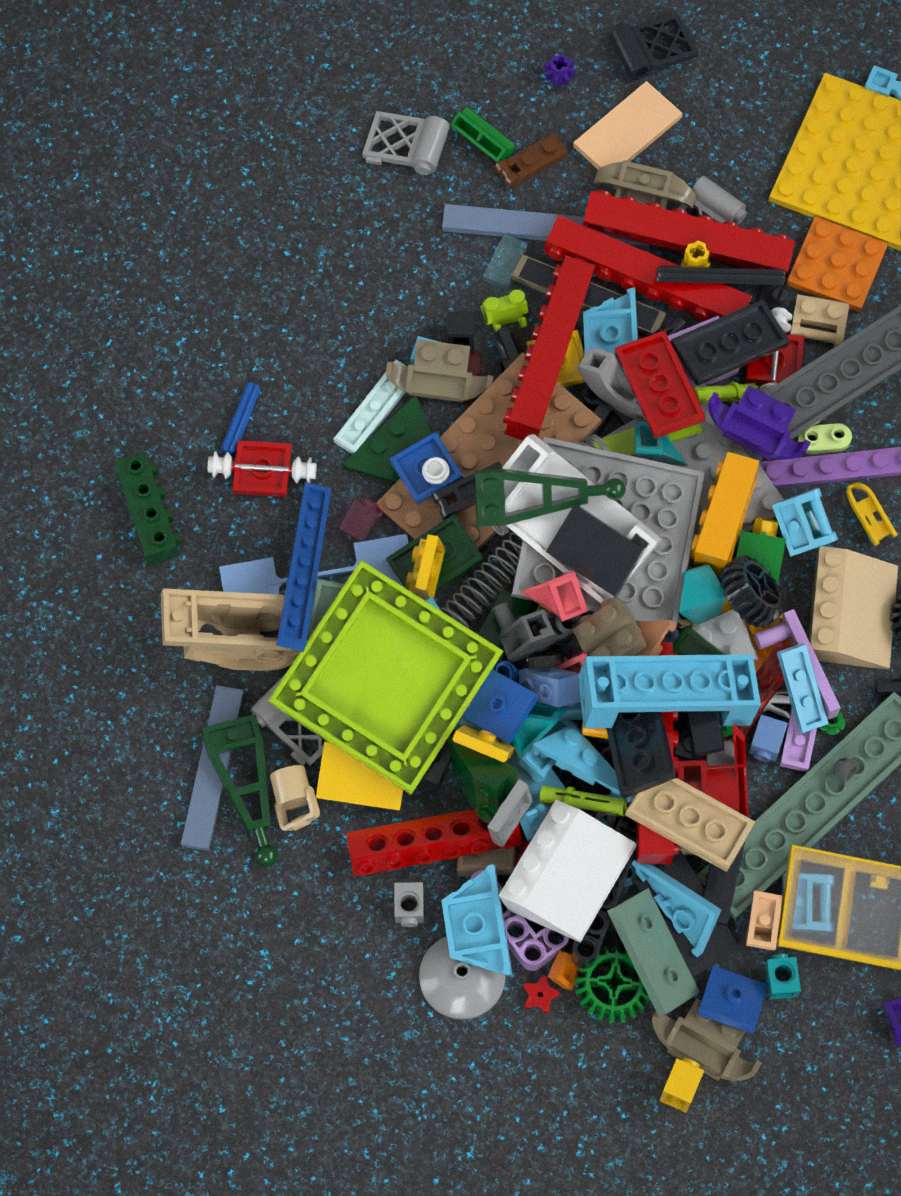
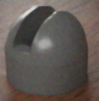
M841 758L834 764V774L841 781L847 783L857 771L858 764L851 759Z

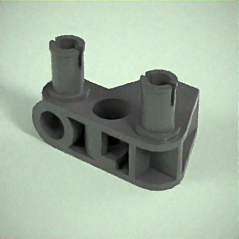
M508 602L501 603L492 608V612L501 629L498 638L509 662L527 658L535 652L554 644L558 639L566 635L575 634L573 629L579 625L578 622L581 618V615H577L561 621L552 612L549 614L546 610L542 609L522 616L515 621ZM562 622L569 624L571 628H564ZM572 637L566 639L565 643L572 640Z

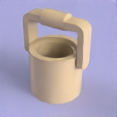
M288 766L270 775L276 799L274 806L282 830H299L319 817L320 810L315 791L309 785L304 766ZM308 804L310 813L297 817L290 823L288 822L285 810L299 808Z

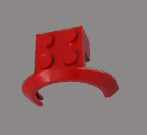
M733 725L735 765L706 766V760L678 761V779L749 818L745 735L736 725Z

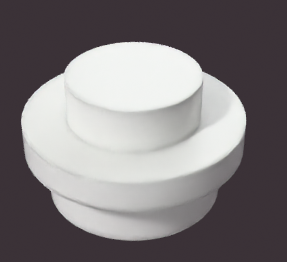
M430 458L422 467L423 477L430 484H441L449 476V466L442 458Z

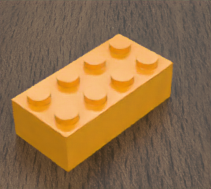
M727 452L725 461L719 460L715 474V485H711L707 498L709 500L707 510L703 509L699 522V533L695 534L691 546L692 553L690 559L694 560V568L709 564L715 575L719 577L721 569L732 560L757 482L759 460Z

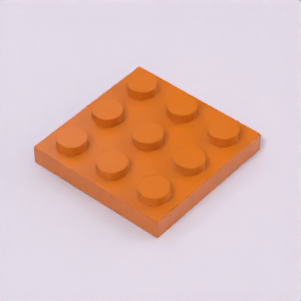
M815 216L786 285L822 299L848 303L849 309L860 313L888 243Z

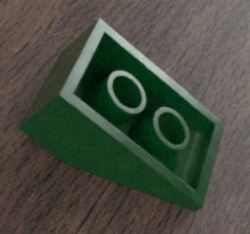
M451 734L448 737L454 779L478 817L485 823L490 824L500 805L506 800L519 780L518 770L506 762L503 763L452 740L454 735Z

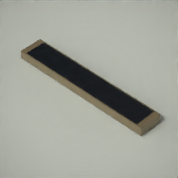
M522 254L512 274V280L546 294L550 284L555 285L557 281L552 279L555 267ZM590 282L581 308L589 310L600 306L604 301L612 297L616 300L623 295ZM636 301L637 331L647 336L653 335L655 331L661 328L666 318V313Z

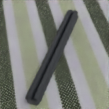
M658 266L656 269V280L658 282L783 285L785 271L782 269Z

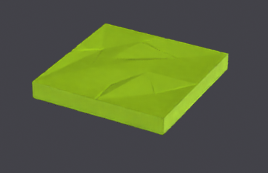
M360 560L306 642L304 652L300 651L271 695L268 703L412 795L502 655L503 650Z

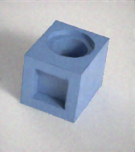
M761 715L749 753L753 754L757 760L763 762H770L771 760L775 762L788 723Z

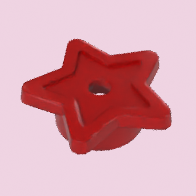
M543 976L536 984L525 983L523 985L528 994L525 1008L537 1007L545 1013H549L551 1000L560 995L559 991L549 987L546 976ZM539 992H542V993H543V996H542V997H538L537 994H538Z

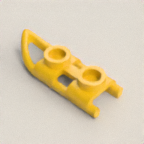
M853 483L847 486L846 494L851 507L874 546L879 545V541L890 534L893 538L896 537L898 534L873 491L862 483ZM862 489L869 497L856 502L851 490ZM877 511L879 512L882 520L879 522L873 515V513Z

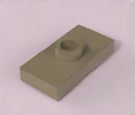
M515 847L490 850L482 854L460 856L457 860L458 876H472L475 872L486 870L487 866L494 864L497 875H511L515 869Z

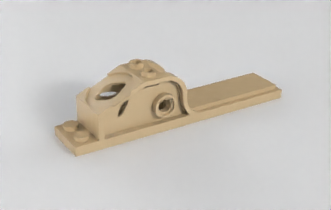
M163 589L161 592L162 645L184 646V658L217 664L220 667L232 670L271 671L291 665L300 653L297 650L277 646V638H268L260 635V632L279 630L285 595ZM204 624H209L215 627L216 630L221 631L223 635H213V633L198 631H200Z

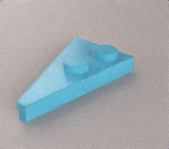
M574 724L533 743L530 751L534 755L538 756L539 752L556 760L555 766L570 771L574 776L591 785L598 782L611 789L610 795L623 798L620 795L615 770L584 735H581V732ZM635 795L628 797L627 802L633 801Z
M635 858L632 865L642 882L647 880L657 894L653 898L665 915L672 920L674 928L679 934L683 932L694 947L691 950L693 955L696 957L700 956L706 947L721 909L652 864L636 863Z

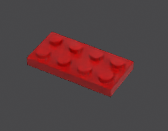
M665 330L615 347V355L654 439L705 422V414Z

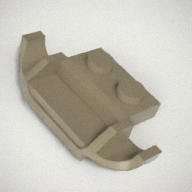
M625 160L601 167L597 170L594 180L595 185L604 184L612 186L616 190L615 197H632L638 203L646 205L647 203H656L661 205L662 209H666L667 204H673V202L684 204L688 208L693 209L696 200L693 190L681 178L676 176L674 172Z
M417 339L414 365L406 367L396 365L393 362H387L386 377L400 390L410 394V396L461 403L480 397L493 382V376L491 375L473 376L472 373L467 372L470 346Z
M696 998L685 1019L679 1016L678 1020L674 1021L666 1014L659 1017L657 1012H654L652 1017L654 1030L659 1040L668 1048L667 1052L680 1060L688 1058L699 1063V1068L717 1081L720 1078L730 1081L746 1080L758 1072L762 1062L758 1060L748 1062L739 1057L741 1051L737 1049V1046L745 1031L698 1015L701 1000Z

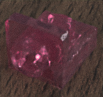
M368 498L354 500L339 529L363 542L369 535L376 519L381 517L383 512L377 509L379 505Z

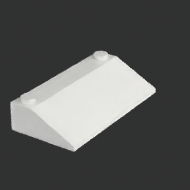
M535 434L529 435L524 439L502 468L584 478L587 480L588 485H596ZM504 480L505 513L542 504V484ZM552 485V501L578 495V488ZM605 495L589 496L588 503L580 505V507L646 548L629 576V580L661 542L662 538L618 502L607 498ZM572 508L506 525L564 574L574 571L546 552ZM575 571L580 587L598 602L602 603L606 599L614 598L613 595Z

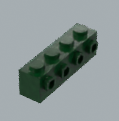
M142 452L114 461L148 566L179 557L177 547L182 546L177 530L171 531L169 523L174 522L169 506L163 507L161 500L165 499L166 496L162 484L155 483L153 476L158 475L154 460L148 461L146 452Z

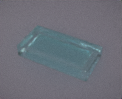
M504 234L483 274V281L507 290L512 280V274L522 254H525L528 248V243Z

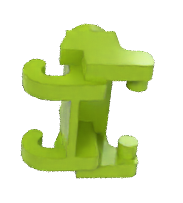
M513 290L509 295L500 298L489 297L480 306L486 324H492L495 333L501 329V326L516 321L519 322L521 328L527 327V321L523 314L528 313V306L525 294L521 290Z

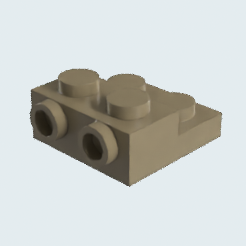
M617 597L604 600L600 604L601 609L593 615L581 617L578 622L579 625L573 629L581 649L589 656H635L647 647L629 606Z

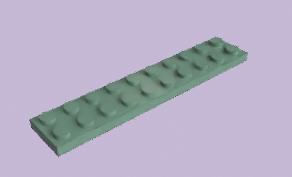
M893 692L755 821V825L745 840L730 916L734 920L752 904L754 891L765 892L787 871L789 849L792 845L812 848L901 765V697ZM841 758L851 759L858 764L857 771L847 783L837 778L833 771L834 764ZM710 863L696 875L704 889Z

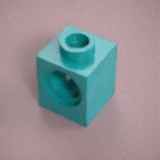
M788 954L772 955L771 959H768L764 965L769 1000L798 997L801 988L796 957L788 958ZM785 970L789 974V980L786 982L779 981L775 976V971Z

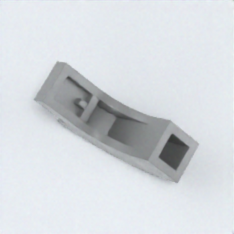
M591 347L578 365L579 371L590 389L600 399L620 413L632 419H638L639 416L644 417L627 378L617 363L614 353Z

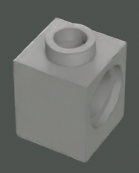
M423 882L394 883L395 923H401L402 927H416L418 923H424ZM413 900L417 903V907L413 911H405L401 907L403 902Z

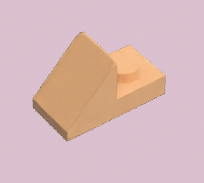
M754 891L750 919L746 931V946L775 951L782 895Z

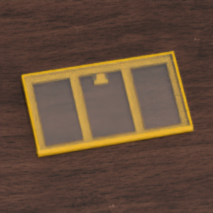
M792 845L789 849L777 946L901 970V866Z

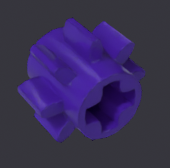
M565 54L551 55V63L545 62L544 64L546 81L551 80L555 87L563 84L567 86L569 77L575 78L574 60H569L565 57Z

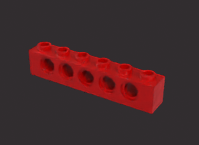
M474 809L347 832L346 836L354 876H360L440 860L454 859L460 856L482 854L490 850L521 846L519 824L502 847L493 843L488 830L489 824L479 818Z

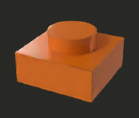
M558 951L548 978L563 989L572 991L575 978L578 977L579 973L577 972L578 967L572 962L569 953Z

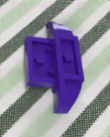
M749 385L739 404L733 402L731 407L724 405L719 400V394L715 392L712 394L708 402V410L714 424L723 432L722 436L768 460H771V458L782 460L794 459L802 456L807 451L811 443L810 441L797 442L789 438L791 431L787 430L797 411L796 409Z

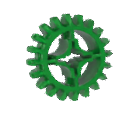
M615 945L613 953H610L609 948L603 946V955L598 954L597 960L592 967L587 969L578 968L577 972L583 977L575 978V984L583 987L576 990V996H586L580 1001V1005L583 1007L591 1004L587 1011L588 1015L591 1016L597 1010L599 1012L598 1021L601 1022L605 1014L609 1016V1024L614 1023L615 1016L619 1017V1021L622 1024L626 1021V1013L631 1019L636 1018L634 1008L643 1012L645 1006L642 1002L649 1003L650 998L645 993V987L626 949L624 954H620V947ZM611 964L610 972L607 975L591 978L592 974L599 967ZM620 965L627 967L634 974L637 982H632V979L625 978L621 974ZM615 972V979L618 980L617 984L621 983V985H618L614 997H612L613 990L610 989L611 985L607 986V984H610ZM591 987H596V990L603 991L607 995L608 1005L595 997ZM637 991V994L631 1001L617 1006V1000L621 994Z

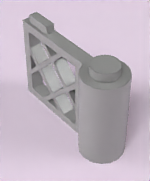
M376 111L362 153L363 158L366 159L367 163L381 165L383 161L412 166L421 175L434 173L450 125L445 119L437 116H429L426 119ZM381 120L392 122L394 125L383 133L379 129ZM408 125L417 126L416 132L407 137L401 130ZM398 132L402 140L390 146L386 138ZM380 141H383L387 147L380 152L371 151L372 146ZM407 145L410 149L408 157L397 156L394 151Z
M702 176L693 186L692 190L696 195L694 208L699 211V215L703 213L705 216L711 217L715 222L723 223L729 221L738 225L746 217V205L707 177ZM681 204L678 209L685 211L687 206Z
M282 677L250 711L252 715H256L261 729L266 726L293 750L290 756L302 766L307 764L311 767L322 756L324 744L321 746V739L323 738L318 735H301L300 723H298V735H286L279 727L285 721L295 720L268 703L271 695L283 679ZM292 740H298V746ZM302 740H318V751L311 758L302 750Z

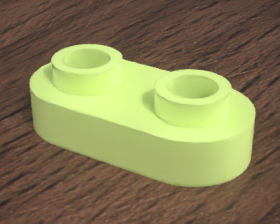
M839 423L815 425L800 434L797 442H804L805 440L811 442L805 454L836 453L845 451L849 447L852 433L847 426ZM840 433L843 438H836L834 434ZM812 435L817 440L811 441L808 439V436Z

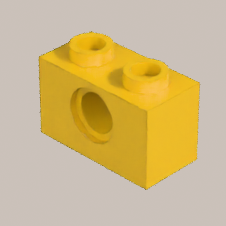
M683 1058V1060L676 1059L659 1101L686 1113L704 1073V1070L699 1068L700 1064L688 1058Z

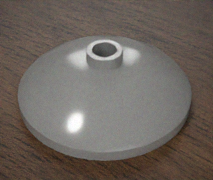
M446 936L435 942L424 955L419 970V981L422 993L433 1009L446 1017L465 1020L485 1014L498 1002L505 986V975L451 959ZM463 967L467 969L468 973L465 976H459L457 970Z

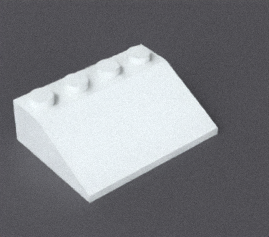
M555 800L500 892L499 897L509 911L581 942L637 844L580 809Z

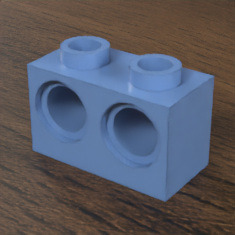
M547 665L519 670V685L539 696L537 702L555 707L581 702L578 684L579 673Z

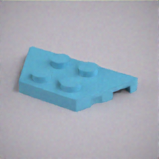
M635 288L628 289L626 295L616 300L612 297L604 301L600 306L583 312L585 355L591 347L611 352L615 355V347L638 340ZM615 355V358H616V360H617V363H618L620 369L622 370L621 365H620V363H619V361H618V359H617V357H616V355Z
M492 864L487 866L486 870L474 879L464 883L459 890L452 892L441 900L449 954L451 959L506 976H513L501 898L499 897L496 866Z

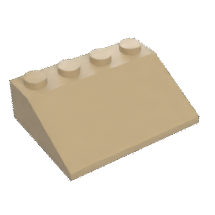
M819 547L815 561L808 636L818 661L885 670L890 669L893 635L891 626L893 622L889 620V616L893 613L891 606L895 603L897 565L848 549Z

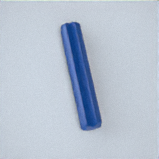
M252 382L246 384L221 446L222 453L226 454V452H229L231 456L235 455L238 440L241 441L260 393L259 385Z

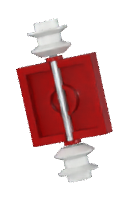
M773 308L771 312L784 333L791 331V325L787 322L792 320V314L785 308ZM786 334L790 340L787 347L747 365L746 383L762 385L759 387V391L764 393L800 370L802 367L804 336Z
M238 440L236 461L232 460L229 452H226L224 457H219L215 451L213 457L209 456L208 473H212L213 478L218 473H223L225 479H227L234 472L233 494L287 497L289 476H292L297 484L301 478L306 479L307 483H310L311 479H316L317 464L312 463L311 457L307 462H301L300 457H297L292 467V464H290L291 444Z

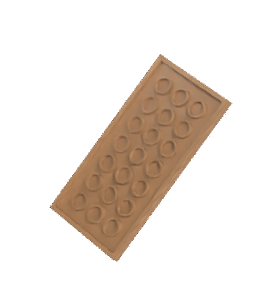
M523 352L440 437L461 471L463 478L473 474L474 470H482L497 462H500L503 468L523 442L522 440L505 435L507 424L503 423L507 407L513 408L515 404L510 401L514 387H520L522 383L517 380L522 365L528 366L529 361L524 360L525 354ZM556 382L538 438L542 441L544 437L578 444L579 442H584L602 421ZM401 479L375 504L384 515L413 540L444 521L439 513L441 509L438 504L434 503L432 497L416 505ZM453 495L448 498V501L451 505L457 502V499ZM476 505L456 515L478 550L497 533L492 526L477 527Z

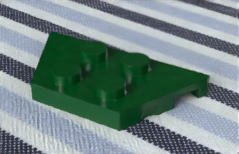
M416 396L412 397L343 463V468L349 472L351 470L365 473L367 477L384 479L388 483L395 484L400 477L389 458L431 434L418 398Z

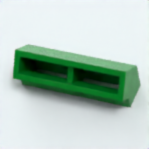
M468 107L462 112L458 111L450 124L496 162L503 159L507 160L514 153L515 144Z

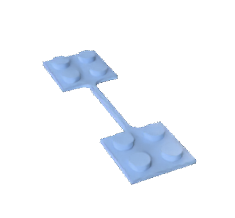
M407 534L353 543L356 555L354 566L322 571L317 574V578L352 573L360 560L403 586L386 558L408 544ZM273 557L219 567L223 592L279 595L280 587L287 584L288 578L280 579L277 577Z

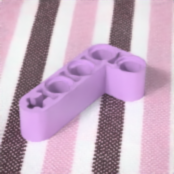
M479 870V871L475 872V873L471 876V879H474L476 876H478V875H479L480 873H482L484 870ZM498 883V885H499V892H501L503 888H502V887L500 886V884ZM508 909L503 913L508 947L525 969L529 971L538 970L556 958L558 951L564 952L566 950L569 937L560 934L564 941L554 945L548 940V936L558 932L545 927L535 934L524 917ZM513 926H518L524 933L522 936L514 938L508 934V930ZM530 949L537 950L540 953V958L536 961H530L525 957V952Z

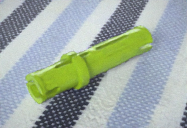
M730 382L724 386L692 387L700 404L708 403L714 392L719 394L718 397L721 402L727 401L732 404L733 402H740L748 385L759 390L755 383L739 384L737 382Z
M542 785L540 791V803L554 804L555 800H558L575 808L625 816L627 809V798L575 791L574 787L563 789Z

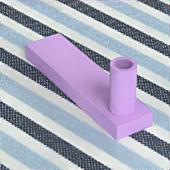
M794 609L783 614L781 624L754 634L755 642L760 650L786 639H789L792 647L801 643L806 644L827 720L838 715L841 707Z

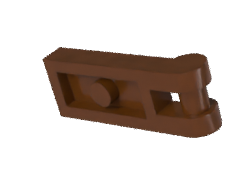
M553 132L509 159L499 161L494 169L498 175H502L505 178L504 183L507 187L512 189L567 157L568 150ZM516 168L518 172L513 173L511 170Z

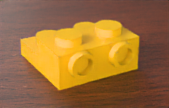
M427 535V540L420 539L419 546L414 547L412 562H415L413 573L409 572L406 579V588L423 600H427L430 597L434 600L443 562L445 547L438 536Z

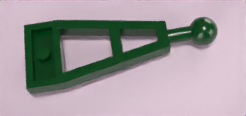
M510 469L474 470L477 527L508 525L569 509L574 504L579 506L587 504L589 496L605 495L611 500H618L624 496L626 487L624 482L618 478H611L605 484L588 485L587 480L584 478ZM504 480L542 484V504L505 513ZM552 485L578 488V495L552 501Z
M253 714L201 728V735L212 766L248 833L254 831L259 847L256 852L257 862L263 867L273 866L278 860V851L269 844L265 828L271 825L264 745L256 715ZM254 745L257 782L236 788L219 754ZM258 793L261 819L252 821L241 797Z

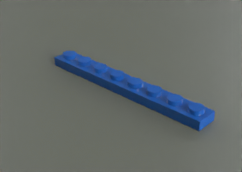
M305 482L276 641L277 646L304 652L331 488Z

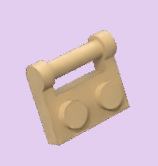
M798 294L790 335L804 336L806 339L833 343L836 347L844 340L849 304ZM800 324L836 330V333L800 327Z

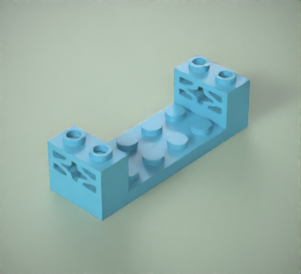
M753 654L586 656L578 676L584 728H612L619 712L720 711L722 726H750L761 706Z

